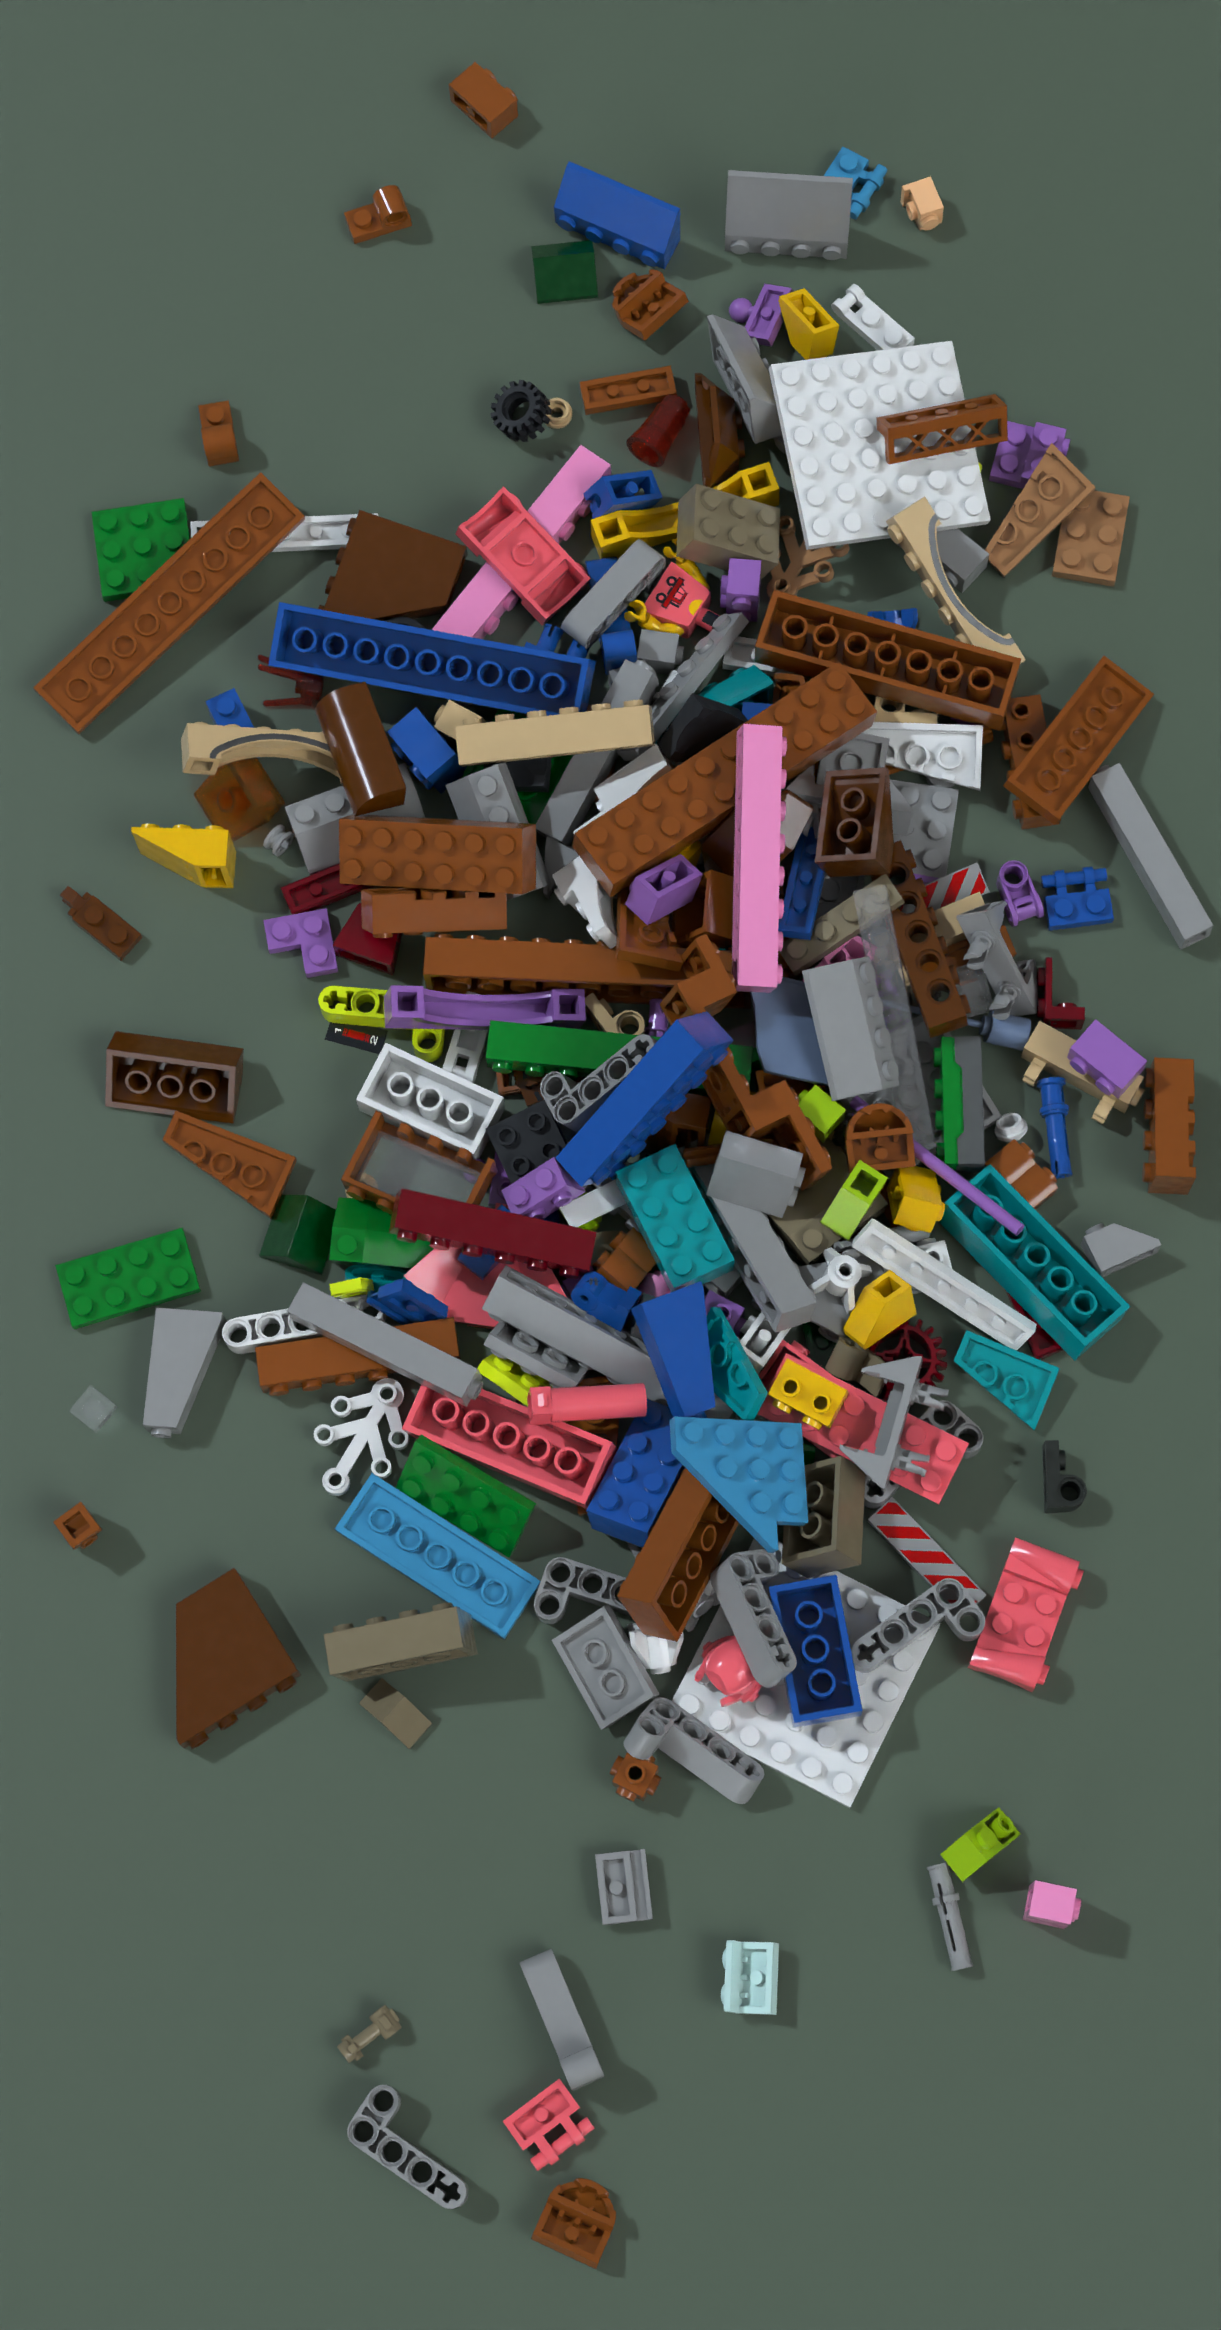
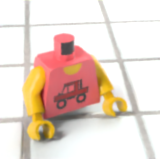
M677 538L672 539V542L677 547ZM669 546L664 547V555L667 558H675L676 564L673 562L669 564L645 603L640 600H634L629 603V606L635 609L636 614L628 611L624 613V618L628 622L638 620V625L643 629L675 633L683 638H689L697 625L711 632L714 621L720 615L708 609L711 604V592L709 591L710 587L694 561L677 557L676 553Z

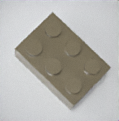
M695 484L678 503L676 556L726 571L729 570L730 558L761 560L762 579L778 565L780 508Z
M843 1456L804 1465L808 1523L804 1526L784 1525L782 1564L806 1578L861 1565L865 1473L856 1464Z

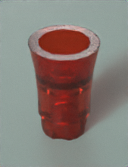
M666 395L661 403L656 405L643 424L627 439L626 444L629 451L641 462L652 467H661L673 442L685 425V420L690 414L691 409L688 407L687 402L677 395Z

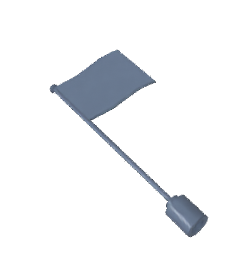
M782 977L781 984H777V988L771 993L750 992L754 1008L756 1048L763 1071L769 1074L828 1086L804 981ZM881 999L885 1007L921 1014L919 1007ZM992 1010L988 1013V1016L984 1015L981 1021L967 1018L968 1025L979 1028V1034L983 1035L985 1043L1023 1051L1029 1039L1031 1021L1028 1018L1009 1015L1005 1020H998L992 1017L994 1014Z

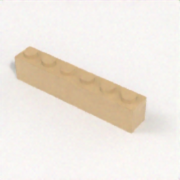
M643 700L624 701V707L611 709V703L591 705L592 711L579 712L578 707L560 708L558 715L547 716L546 710L527 712V718L515 719L514 714L496 715L495 722L486 723L482 722L481 717L463 719V725L455 726L458 762L460 766L465 767L655 746L652 708L650 705H643Z

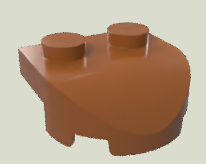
M650 269L649 274L637 276L636 273L627 275L617 283L612 291L614 296L612 306L623 328L644 341L689 302L685 292L666 282L662 272Z
M876 1103L861 1108L851 1117L845 1131L848 1173L852 1172L859 1160L877 1171L916 1166L912 1124L902 1111L890 1104Z
M576 2178L573 2182L563 2185L559 2184L550 2193L531 2239L596 2269L616 2220V2210H614L609 2199L608 2191L595 2181L584 2178Z

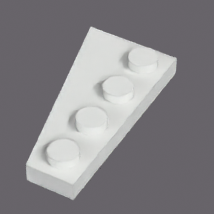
M873 722L872 727L862 732L890 739L885 765L980 791L983 725Z

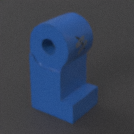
M589 1271L582 1276L572 1290L571 1298L574 1304L586 1311L587 1314L594 1316L596 1319L621 1332L633 1314L631 1308L637 1306L642 1292L631 1286L625 1291L609 1283L600 1273Z

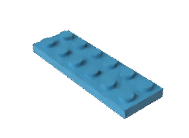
M371 1473L335 1527L337 1533L444 1602L452 1603L453 1607L457 1606L471 1614L472 1620L503 1640L506 1639L541 1582L373 1473Z

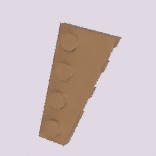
M1052 442L985 549L989 553L988 562L1003 578L1096 488Z

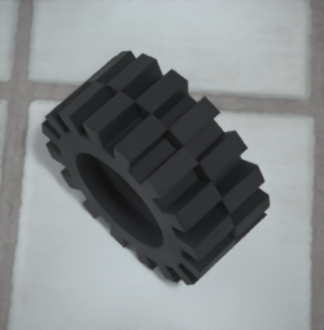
M519 380L517 384L515 381L509 382V389L505 385L501 388L504 392L501 396L496 393L494 398L498 402L491 404V409L495 411L490 413L491 418L494 420V425L509 439L511 438L516 442L519 439L522 442H528V436L535 439L537 437L535 433L537 430L541 433L545 430L542 427L543 423L549 424L550 419L546 415L551 414L552 409L549 407L551 404L533 383ZM529 402L530 405L527 413L521 419L514 421L512 417L515 409L520 404Z

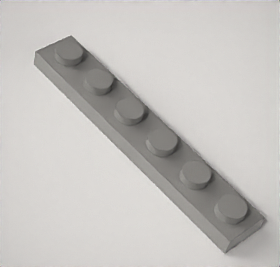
M742 612L719 616L714 621L711 632L696 644V651L690 659L684 661L678 667L676 677L660 690V697L651 706L655 742L680 712L690 695L697 690L749 623V620ZM652 746L621 749L617 753L624 761H630L640 756Z

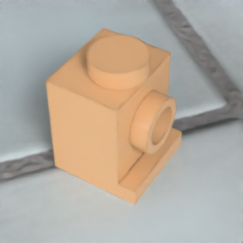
M931 176L902 186L900 202L902 207L906 206L909 219L911 221L915 220L919 230H931L942 223L944 206Z

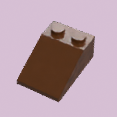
M882 767L826 771L815 863L829 877L890 874L894 838L889 769Z

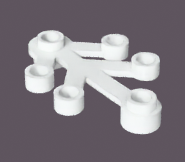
M384 1378L373 1385L370 1393L351 1398L345 1396L335 1397L331 1402V1409L334 1415L340 1418L348 1416L353 1410L371 1406L372 1408L366 1418L332 1427L322 1424L315 1428L314 1439L321 1446H328L334 1440L355 1435L336 1468H330L323 1475V1486L330 1495L341 1496L348 1491L350 1487L348 1474L367 1442L373 1459L371 1464L373 1474L381 1479L390 1476L392 1465L386 1458L378 1424L384 1414H386L391 1430L388 1436L391 1447L395 1450H403L408 1446L409 1436L402 1429L398 1407L404 1400V1390L398 1381ZM385 1389L392 1390V1398L388 1400L381 1397L382 1391ZM338 1402H346L347 1409L345 1411L338 1412L335 1410ZM322 1430L330 1432V1437L325 1441L318 1439V1435ZM396 1434H403L405 1436L402 1444L397 1445L393 1443V1437ZM381 1462L388 1465L387 1471L384 1473L376 1472L377 1464ZM333 1475L342 1477L341 1483L337 1486H333L329 1482Z

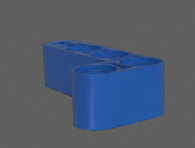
M617 556L585 562L586 571L591 578L589 581L590 590L618 560ZM627 608L599 638L606 676L609 675V671L620 668L625 659L633 663L637 660L633 630L630 628V622L624 618Z

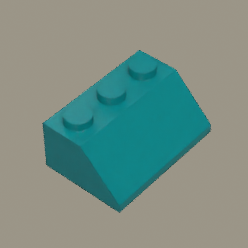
M753 665L747 669L739 668L735 670L728 679L719 684L713 682L707 685L698 695L737 708L742 713L743 702L773 704L774 683L769 676Z

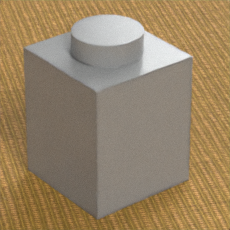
M642 629L637 660L645 659L646 664L650 665L656 673L669 675L671 670H676V665L683 663L685 646H679V634Z

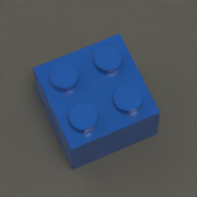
M417 707L387 731L394 740L390 743L392 749L407 763L412 773L429 790L434 786L442 794L447 789L446 785L458 780L467 768V766L459 765L456 751Z

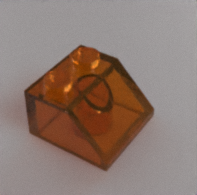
M257 757L233 761L218 767L215 775H209L194 793L195 798L211 824L229 830L233 842L268 823L285 804Z

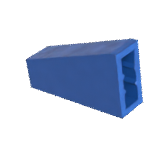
M700 1281L631 1308L673 1417L707 1418L705 1411L716 1407L704 1288Z

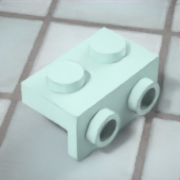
M726 1941V1949L722 1955V1963L725 1968V1984L721 1989V2001L724 2005V2012L776 2015L779 1943Z

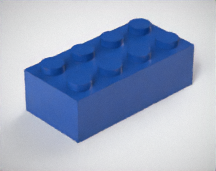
M647 1399L646 1416L635 1417L586 1510L592 1529L643 1548L650 1535L652 1526L656 1524L665 1507L667 1498L672 1494L679 1481L681 1472L685 1469L671 1453L670 1419L673 1416L668 1406Z
M837 1575L769 1586V1600L797 1660L796 1668L784 1678L793 1728L861 1716L863 1710Z

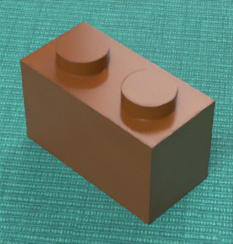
M476 62L449 83L451 102L491 138H494L518 117V99L514 92L508 87H502L489 69H483Z

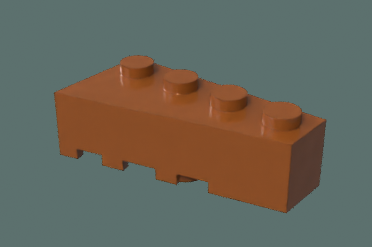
M406 887L361 890L362 929L372 933L375 938H389L393 936V933L422 935L423 932L449 933L453 931L507 929V893Z
M1154 1057L1151 1067L1145 1068L1144 1087L1150 1088V1099H1145L1144 1119H1149V1131H1144L1143 1150L1149 1151L1148 1163H1143L1142 1181L1148 1182V1193L1188 1195L1196 1179V1167H1192L1196 1153V1142L1189 1140V1136L1193 1135L1195 1125L1194 1109H1190V1104L1194 1103L1195 1097L1194 1059Z

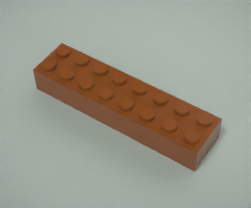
M773 590L755 645L754 662L814 678L839 661L864 693L1001 731L1018 676L1021 658Z

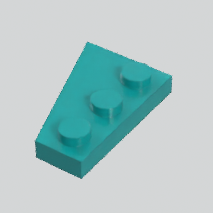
M711 1307L706 1317L714 1393L741 1419L754 1421L768 1392L720 1307Z
M968 1330L964 1334L953 1361L1035 1431L1060 1368Z

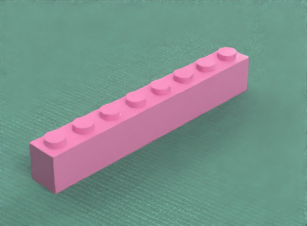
M580 445L528 509L532 517L558 544L562 540L567 541L573 534L575 524L580 517L585 518L590 513L591 500L586 501L583 493L602 476L611 475V464ZM486 562L432 630L483 639L487 634L491 635L497 629L500 623L499 618L506 610L511 611L514 608L519 596Z
M743 724L737 731L732 975L736 981V990L743 992L771 993L777 988V984H781L783 976L782 964H778V951H782L783 932L778 931L779 919H782L784 913V901L779 899V886H783L785 877L784 867L780 866V854H783L785 849V835L780 834L781 821H784L786 815V803L781 801V789L785 788L787 778L786 769H782V757H785L787 751V738L782 737V726Z

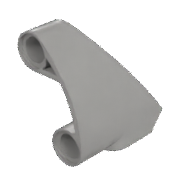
M864 1256L854 1259L860 1264L870 1265L872 1273L870 1276L861 1278L854 1288L855 1304L863 1288L884 1274L881 1265ZM827 1262L799 1267L801 1277L807 1287L823 1277L828 1267ZM826 1289L816 1293L817 1304L810 1321L820 1326L818 1332L832 1342L837 1343L839 1337L848 1338L844 1334L843 1328L851 1313H846L841 1300L842 1297L834 1296ZM753 1297L750 1302L751 1305L761 1312L760 1307L758 1306L757 1302Z

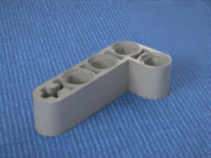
M642 539L636 540L569 612L561 625V629L583 647H591L600 638L601 634L629 606V603L643 590L651 594L666 570L665 557Z
M646 1034L636 1036L580 1083L557 1071L546 1074L541 1081L540 1091L554 1119L577 1133L655 1045L657 1040Z
M940 1400V1402L945 1404L944 1412L949 1414L951 1422L948 1425H939L934 1421L933 1415L941 1410L929 1407L919 1419L957 1438L962 1434L972 1435L976 1439V1445L972 1448H967L963 1458L968 1459L976 1456L981 1449L984 1439L983 1432L979 1426L953 1403L946 1400ZM866 1475L864 1506L870 1509L880 1508L902 1486L889 1480L886 1491L882 1489L880 1491L881 1497L876 1494L870 1497L868 1495V1486L875 1488L877 1484Z
M765 1549L731 1554L711 1573L710 1581L753 1677L760 1685L772 1688L796 1668L797 1660L763 1587L778 1574L780 1569L779 1562L772 1553H768Z
M553 1558L545 1567L534 1600L536 1616L545 1624L558 1623L565 1615L570 1597L601 1607L610 1605L613 1611L630 1616L623 1604L619 1603L615 1598L616 1593L620 1590V1586L626 1578L568 1558ZM558 1567H565L570 1571V1576L565 1582H556L551 1578L553 1570ZM592 1577L599 1579L602 1582V1588L597 1593H588L583 1588L587 1579ZM547 1599H554L559 1603V1609L552 1615H546L540 1610L542 1602Z
M945 1578L859 1638L851 1648L854 1668L861 1673H869L943 1620H945L960 1640L973 1641L980 1636L984 1629L985 1616L958 1580ZM944 1588L953 1589L957 1594L958 1600L952 1604L944 1603L939 1597V1592ZM916 1608H924L929 1612L930 1620L927 1623L919 1624L913 1620L911 1612ZM964 1616L974 1617L978 1623V1629L973 1632L963 1630L960 1626V1619ZM890 1627L897 1628L901 1631L903 1639L896 1644L889 1643L885 1640L884 1631ZM876 1637L881 1648L872 1653V1662L869 1663L866 1659L859 1661V1649L862 1648L865 1652L869 1651L875 1646L876 1641L872 1638Z
M664 1697L653 1699L640 1714L624 1740L626 1751L636 1759L646 1760L659 1748L726 1798L738 1804H745L750 1800L765 1775L761 1765L676 1703Z
M552 1948L519 1962L571 2090L574 2091L605 2077Z
M389 2085L374 2087L348 2125L347 2135L349 2141L440 2206L447 2209H456L462 2206L468 2198L466 2182L388 2128L400 2109L401 2096L395 2088ZM382 2091L390 2092L394 2099L393 2106L386 2112L379 2111L375 2105L376 2096ZM363 2121L369 2122L374 2129L372 2138L367 2142L359 2141L355 2135L357 2125ZM392 2141L398 2142L403 2149L402 2157L396 2162L388 2161L384 2155L386 2145ZM421 2161L427 2162L432 2169L431 2178L424 2183L418 2182L413 2175L415 2165ZM440 2171L445 2174V2177L440 2180L448 2186H452L454 2183L459 2185L457 2188V2192L461 2195L459 2200L451 2199L447 2202L445 2200L447 2193L440 2187H436L434 2193L429 2190L437 2182Z

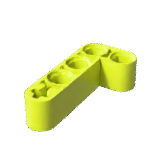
M328 986L321 991L318 998L319 1006L323 1017L328 1022L385 1028L384 995L388 990ZM338 1000L339 1003L336 1004L335 1009H331L329 1006H332L334 1001ZM349 1001H351L352 1011H348V1008H350ZM365 1002L375 1005L372 1011L366 1013L358 1009ZM404 1029L413 1030L412 1045L416 1057L427 1062H434L439 1059L443 1052L445 1029ZM424 1039H433L436 1042L430 1049L419 1047V1044Z

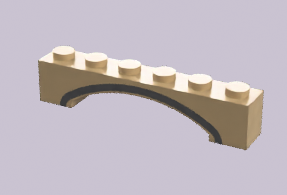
M924 496L888 519L886 523L889 526L887 531L894 543L901 545L905 552L904 559L912 571H917L923 581L921 582L923 591L930 599L933 598L940 608L938 609L939 617L945 625L951 626L956 634L955 640L1021 658V663L1024 662L1026 659L1010 633L1002 636L985 626L965 607L953 590L943 569L938 551L937 526L942 523L926 497Z
M195 722L187 723L181 738L183 773L215 775L218 767L233 761L254 757H279L315 765L340 778L323 731L305 732L300 729L277 730L266 726L250 728L240 727L236 724L222 726Z

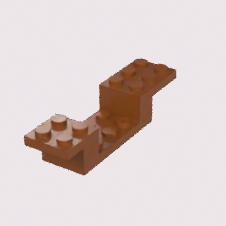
M707 934L695 938L681 955L683 960L681 968L687 979L676 983L660 1003L670 1025L676 1019L706 1011L711 1016L720 1013L737 993L736 981L733 975L724 968L720 960V951L714 942H710ZM728 1047L726 1049L728 1051L727 1056L716 1066L712 1065L705 1072L708 1076L702 1083L727 1131L753 1139H759L771 1133L777 1146L803 1153L800 1167L806 1168L800 1189L804 1191L814 1186L832 1169L831 1158L826 1148L819 1144L812 1121L804 1116L799 1107L797 1093L783 1080L756 1094L750 1095L748 1081L736 1069L733 1063L732 1051Z

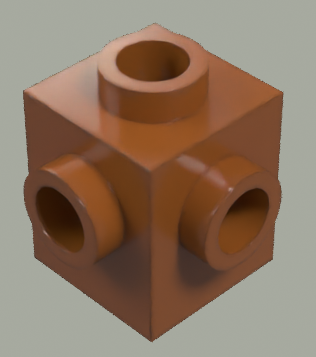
M628 1752L624 1758L618 1755L609 1773L614 1776L612 1784L617 1787L615 1793L631 1802H634L636 1798L644 1801L647 1794L653 1796L662 1777L657 1775L659 1766L653 1764L656 1758L651 1756L646 1760H640L631 1756ZM632 1768H639L642 1771V1776L638 1780H633L629 1777V1771Z

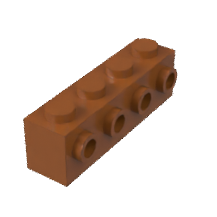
M1040 694L1010 699L1001 728L1005 737V741H1001L1002 756L1004 760H1009L1010 770L1007 771V780L1047 729ZM1017 796L1016 800L1012 801L1014 819H1020L1022 830L1053 825ZM1061 818L1058 820V822H1057L1055 825L1060 824Z

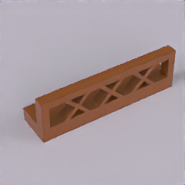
M996 394L876 417L877 430L885 437V456L888 464L1008 441L1007 405ZM998 419V433L985 435L981 432L988 421ZM967 425L972 429L963 440L955 441L951 438L960 426ZM937 431L942 435L934 446L926 447L921 443L929 432ZM907 437L912 441L904 452L895 453L894 439Z

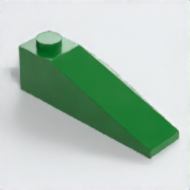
M338 1198L329 1260L332 1263L410 1270L434 1248L429 1246L430 1242L417 1239L416 1243H408L396 1239V1234L389 1233L392 1214L379 1209L375 1202L367 1199L362 1202L354 1198Z

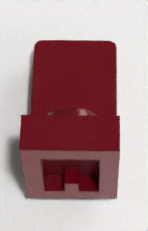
M1046 957L1043 967H1038L1037 986L1043 987V998H1038L1037 1017L1042 1018L1043 1023L1054 1029L1081 1030L1085 1021V1007H1077L1076 1004L1068 1002L1052 1006V957Z

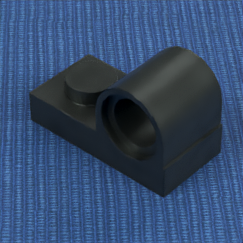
M1045 1440L1042 1446L1044 1513L1075 1511L1081 1506L1086 1497V1484L1078 1476L1060 1475V1470H1065L1066 1466L1065 1450H1059V1440ZM1065 1486L1073 1487L1077 1491L1078 1498L1074 1501L1064 1499L1060 1492L1061 1488Z

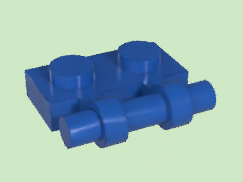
M1090 866L1083 867L1082 871L1065 873L1064 870L1053 871L1051 875L1041 876L1042 888L1055 887L1056 895L1044 897L1049 931L1113 923L1114 916L1109 888L1096 890L1095 882L1107 881L1106 868L1093 869ZM1084 885L1083 892L1067 893L1066 886Z

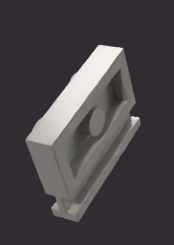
M645 1849L595 1854L603 1926L653 1920Z

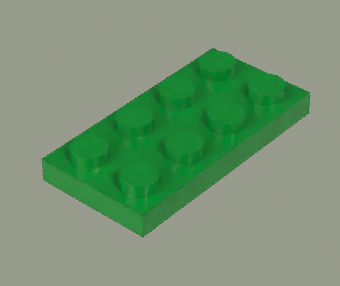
M183 1227L55 1265L70 1322L74 1330L201 1292Z
M420 1435L415 1441L395 1487L424 1507L507 1557H510L515 1551L536 1506L535 1502L423 1435Z

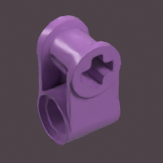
M1016 860L1004 863L1000 869L996 884L1002 901L1007 903L1004 910L1012 927L1017 926L1019 921L1034 916L1037 918L1044 917L1041 899L1033 886L1026 866ZM1015 874L1019 877L1020 882L1018 884H1010L1005 880L1004 876Z

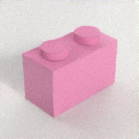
M1035 1880L1029 1885L1023 1920L1065 1929L1071 1925V1922L1078 1920L1081 1899L1076 1898L1077 1889Z

